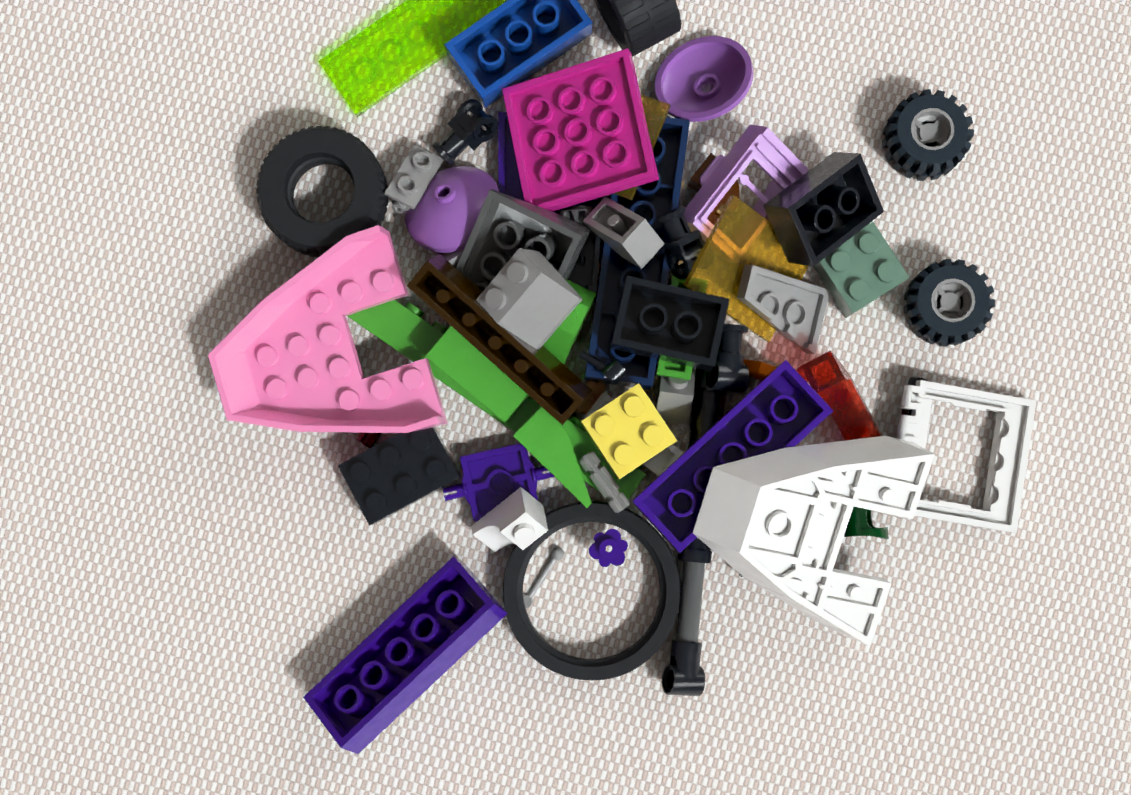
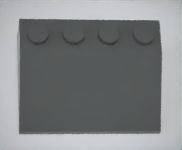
M490 189L456 269L483 292L516 251L521 248L539 251L561 276L568 280L590 229L560 214Z

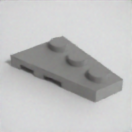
M745 264L737 298L806 354L815 355L830 290L755 265Z

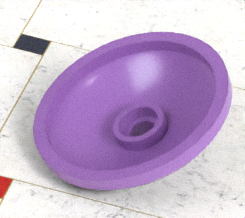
M721 36L700 37L679 46L663 61L655 79L656 96L662 108L675 118L690 120V122L715 119L731 111L744 99L753 81V64L746 49L738 42Z
M456 166L438 171L416 208H410L408 211H405V224L411 237L418 245L433 252L449 253L463 250L489 190L493 189L500 192L496 182L488 173L475 167Z

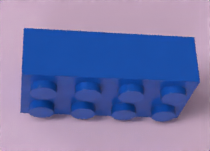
M508 0L444 45L447 56L483 107L486 108L503 96V88L524 82L592 34L593 22L577 0Z

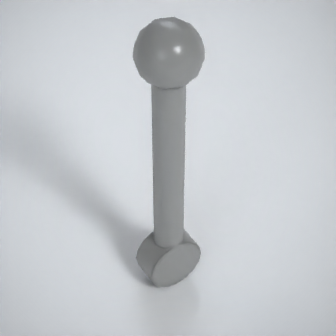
M556 547L552 550L551 559L527 595H523L525 608H529L533 604V596L555 563L564 557V551L561 548Z

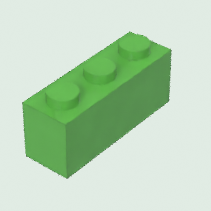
M452 326L448 328L425 356L505 424L529 397L523 389Z

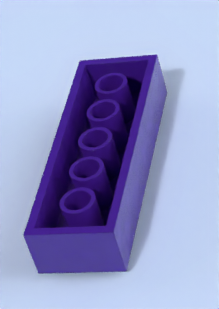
M785 360L631 502L672 547L681 553L697 538L693 534V530L713 467L782 448L795 447L829 416L833 410Z
M453 556L303 698L340 748L359 754L508 613L474 573Z

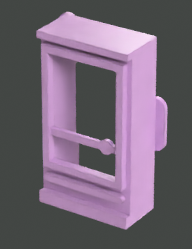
M750 124L726 156H716L700 176L699 182L702 187L687 205L684 213L690 230H699L702 239L720 260L737 265L739 262L738 258L769 219L763 205L806 174L809 169L768 127ZM752 160L772 179L764 194L749 181L748 175L742 174ZM739 178V183L746 185L759 200L737 229L733 230L727 238L707 217Z

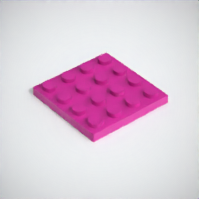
M628 48L502 89L525 202L549 211H555L659 180L632 53Z

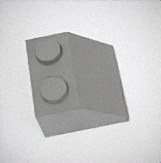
M519 248L476 300L497 324L535 349H540L583 298L539 251Z

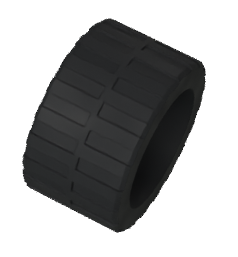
M594 0L615 41L622 50L628 48L632 53V57L681 30L682 23L676 0Z

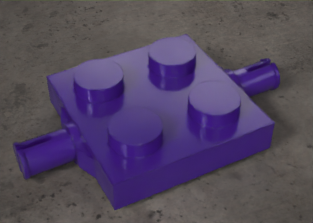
M520 443L460 456L463 469L462 484L443 487V493L457 491L454 494L444 495L445 501L465 497L471 506L473 520L477 522L520 487L538 500L536 492L537 481L555 476L551 472L543 474L544 471H549L544 466L534 468L529 459L527 449Z

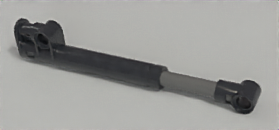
M724 324L715 367L711 371L695 368L694 397L688 448L725 415L726 395L742 394L748 386L749 369L744 364V356L741 354L743 334L748 333V327ZM698 537L681 553L678 552V560L683 561L677 635L676 639H672L670 664H667L662 672V689L666 695L700 696L705 688V673L700 666L702 642H698L705 563H711L712 551Z

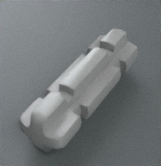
M588 452L580 458V465L585 472L588 471L591 474L589 476L603 497L608 498V504L616 513L621 512L629 506V500L623 492H619L618 489L620 487L605 466L601 467L599 464L601 461L595 452Z

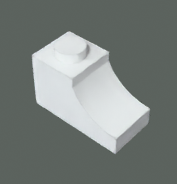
M522 487L471 526L472 535L494 552L510 544H516L524 550L548 531L544 506Z

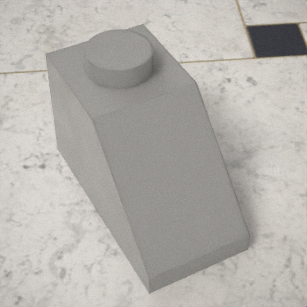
M606 196L583 220L588 228L621 257L641 269L664 245V242L645 218Z

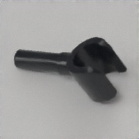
M584 350L578 356L597 368L605 379L612 384L619 382L626 375L625 368L616 359L606 366L602 361Z

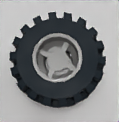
M931 89L923 90L920 95L917 92L910 94L906 100L903 99L899 103L884 127L882 135H885V138L882 141V147L889 149L885 157L888 161L893 159L896 162L893 168L897 172L900 168L905 170L904 176L909 179L914 174L917 175V181H925L928 176H930L931 180L938 179L942 174L945 176L965 157V154L972 145L969 141L974 137V130L968 129L973 123L972 117H965L964 113L967 111V108L964 104L958 106L955 103L958 98L953 95L949 99L944 97L945 91L937 90L932 95Z
M944 259L940 263L935 262L921 271L908 285L910 288L904 295V300H907V304L903 307L904 314L908 313L910 319L907 320L909 327L913 325L917 331L914 334L919 338L924 336L929 344L939 343V346L947 347L949 345L961 344L981 333L986 328L985 324L991 321L993 313H990V309L995 307V299H990V294L994 293L993 286L987 287L984 282L989 279L986 274L979 275L976 272L979 267L974 264L966 266L965 261L960 259L955 262H951V259Z

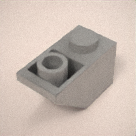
M692 367L690 381L659 376L655 408L665 422L688 425L694 397L695 368Z

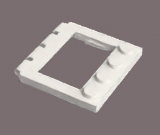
M917 380L916 386L904 385L901 408L912 410L911 416L900 414L896 438L914 442L925 449L933 401L950 403L951 406L997 412L982 510L972 509L970 505L936 500V502L919 500L914 516L1017 533L1036 400L924 380Z

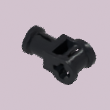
M467 100L460 105L456 115L447 123L452 130L439 143L435 142L432 147L453 166L455 159L468 146L475 150L482 142L491 139L497 132L498 121L494 116L487 115L483 111L482 104L478 100ZM468 111L473 114L472 117L468 114ZM484 125L486 130H483L481 126Z
M684 206L675 208L656 218L658 223H662L669 242L663 245L668 256V267L676 278L682 280L691 276L695 269L706 268L713 261L712 251L709 245L702 239L699 230H690L684 216L686 211Z

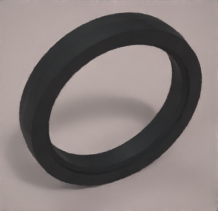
M581 502L550 511L545 514L548 531L524 550L515 545L507 561L503 579L504 609L508 613L506 617L513 634L524 650L538 663L555 673L569 678L605 680L633 671L648 661L660 649L669 636L677 618L680 603V578L676 561L669 546L648 521L626 508L616 513L605 502H592L588 508ZM576 523H607L629 532L649 552L659 577V604L651 625L644 635L631 647L605 658H578L555 649L535 630L524 604V576L532 555L550 535Z

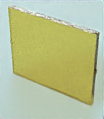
M730 195L709 237H707L706 243L684 286L693 291L730 299L727 315L741 325L748 327V330L764 341L770 342L776 329L737 298L744 265H755L798 280H802L808 266L788 263L771 223L735 195Z

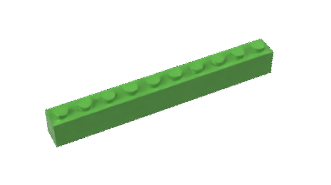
M392 300L348 315L350 319L412 362L426 358L425 356L448 330L436 320L432 325L423 320L421 317L424 312L410 302L403 306L396 300ZM429 360L435 378L514 433L541 407L529 396L505 424ZM572 415L562 426L567 430L584 481L598 490L589 477L591 474L588 471L585 472L579 463L581 457L593 451L601 462L599 464L601 467L605 466L620 487L618 489L619 492H623L627 499H629L646 475L640 470L643 464L618 480L589 435L585 432L581 421Z

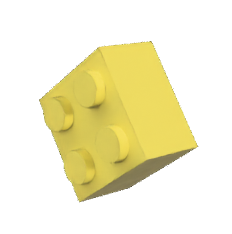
M639 383L581 421V425L618 480L677 441Z

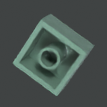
M874 222L869 223L813 267L825 287L830 290L831 296L845 318L910 278Z

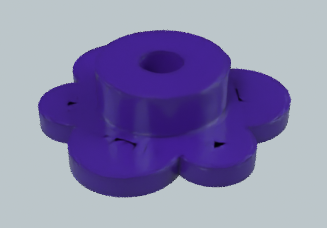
M609 529L605 534L602 532L596 533L594 536L595 543L589 547L590 556L594 559H599V564L602 567H608L610 563L615 566L623 564L625 561L624 551L627 550L628 543L625 540H621L620 532L616 529ZM608 545L612 546V551L610 552L606 551Z

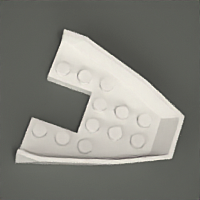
M878 436L787 447L715 466L709 478L693 534L747 580L819 624L871 646L891 583L885 578L835 569V561L853 507L913 519L935 454L914 442L889 436Z

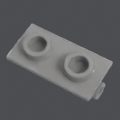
M413 145L384 195L392 198V209L396 213L403 214L404 211H408L410 208H416L444 159Z

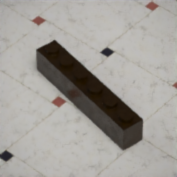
M441 254L427 260L408 283L407 287L562 425L593 391L544 346L540 349H535L497 324L476 300L482 291Z

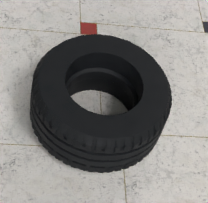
M330 126L302 128L298 132L297 130L292 132V135H286V138L281 139L279 144H275L272 151L270 150L268 156L264 158V163L261 164V171L258 173L256 183L258 207L270 230L295 251L318 258L344 237L377 225L382 226L389 203V197L384 195L388 188L386 176L372 151L353 134L335 127L330 128ZM324 164L337 165L350 175L354 184V195L349 207L342 215L328 222L314 223L305 219L299 214L293 202L294 190L299 179L308 170Z

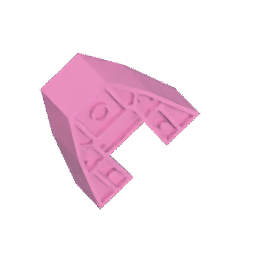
M377 225L344 237L264 298L208 354L227 420L298 432L409 433L448 424L428 359L424 358L364 378L346 316L408 295L388 230Z

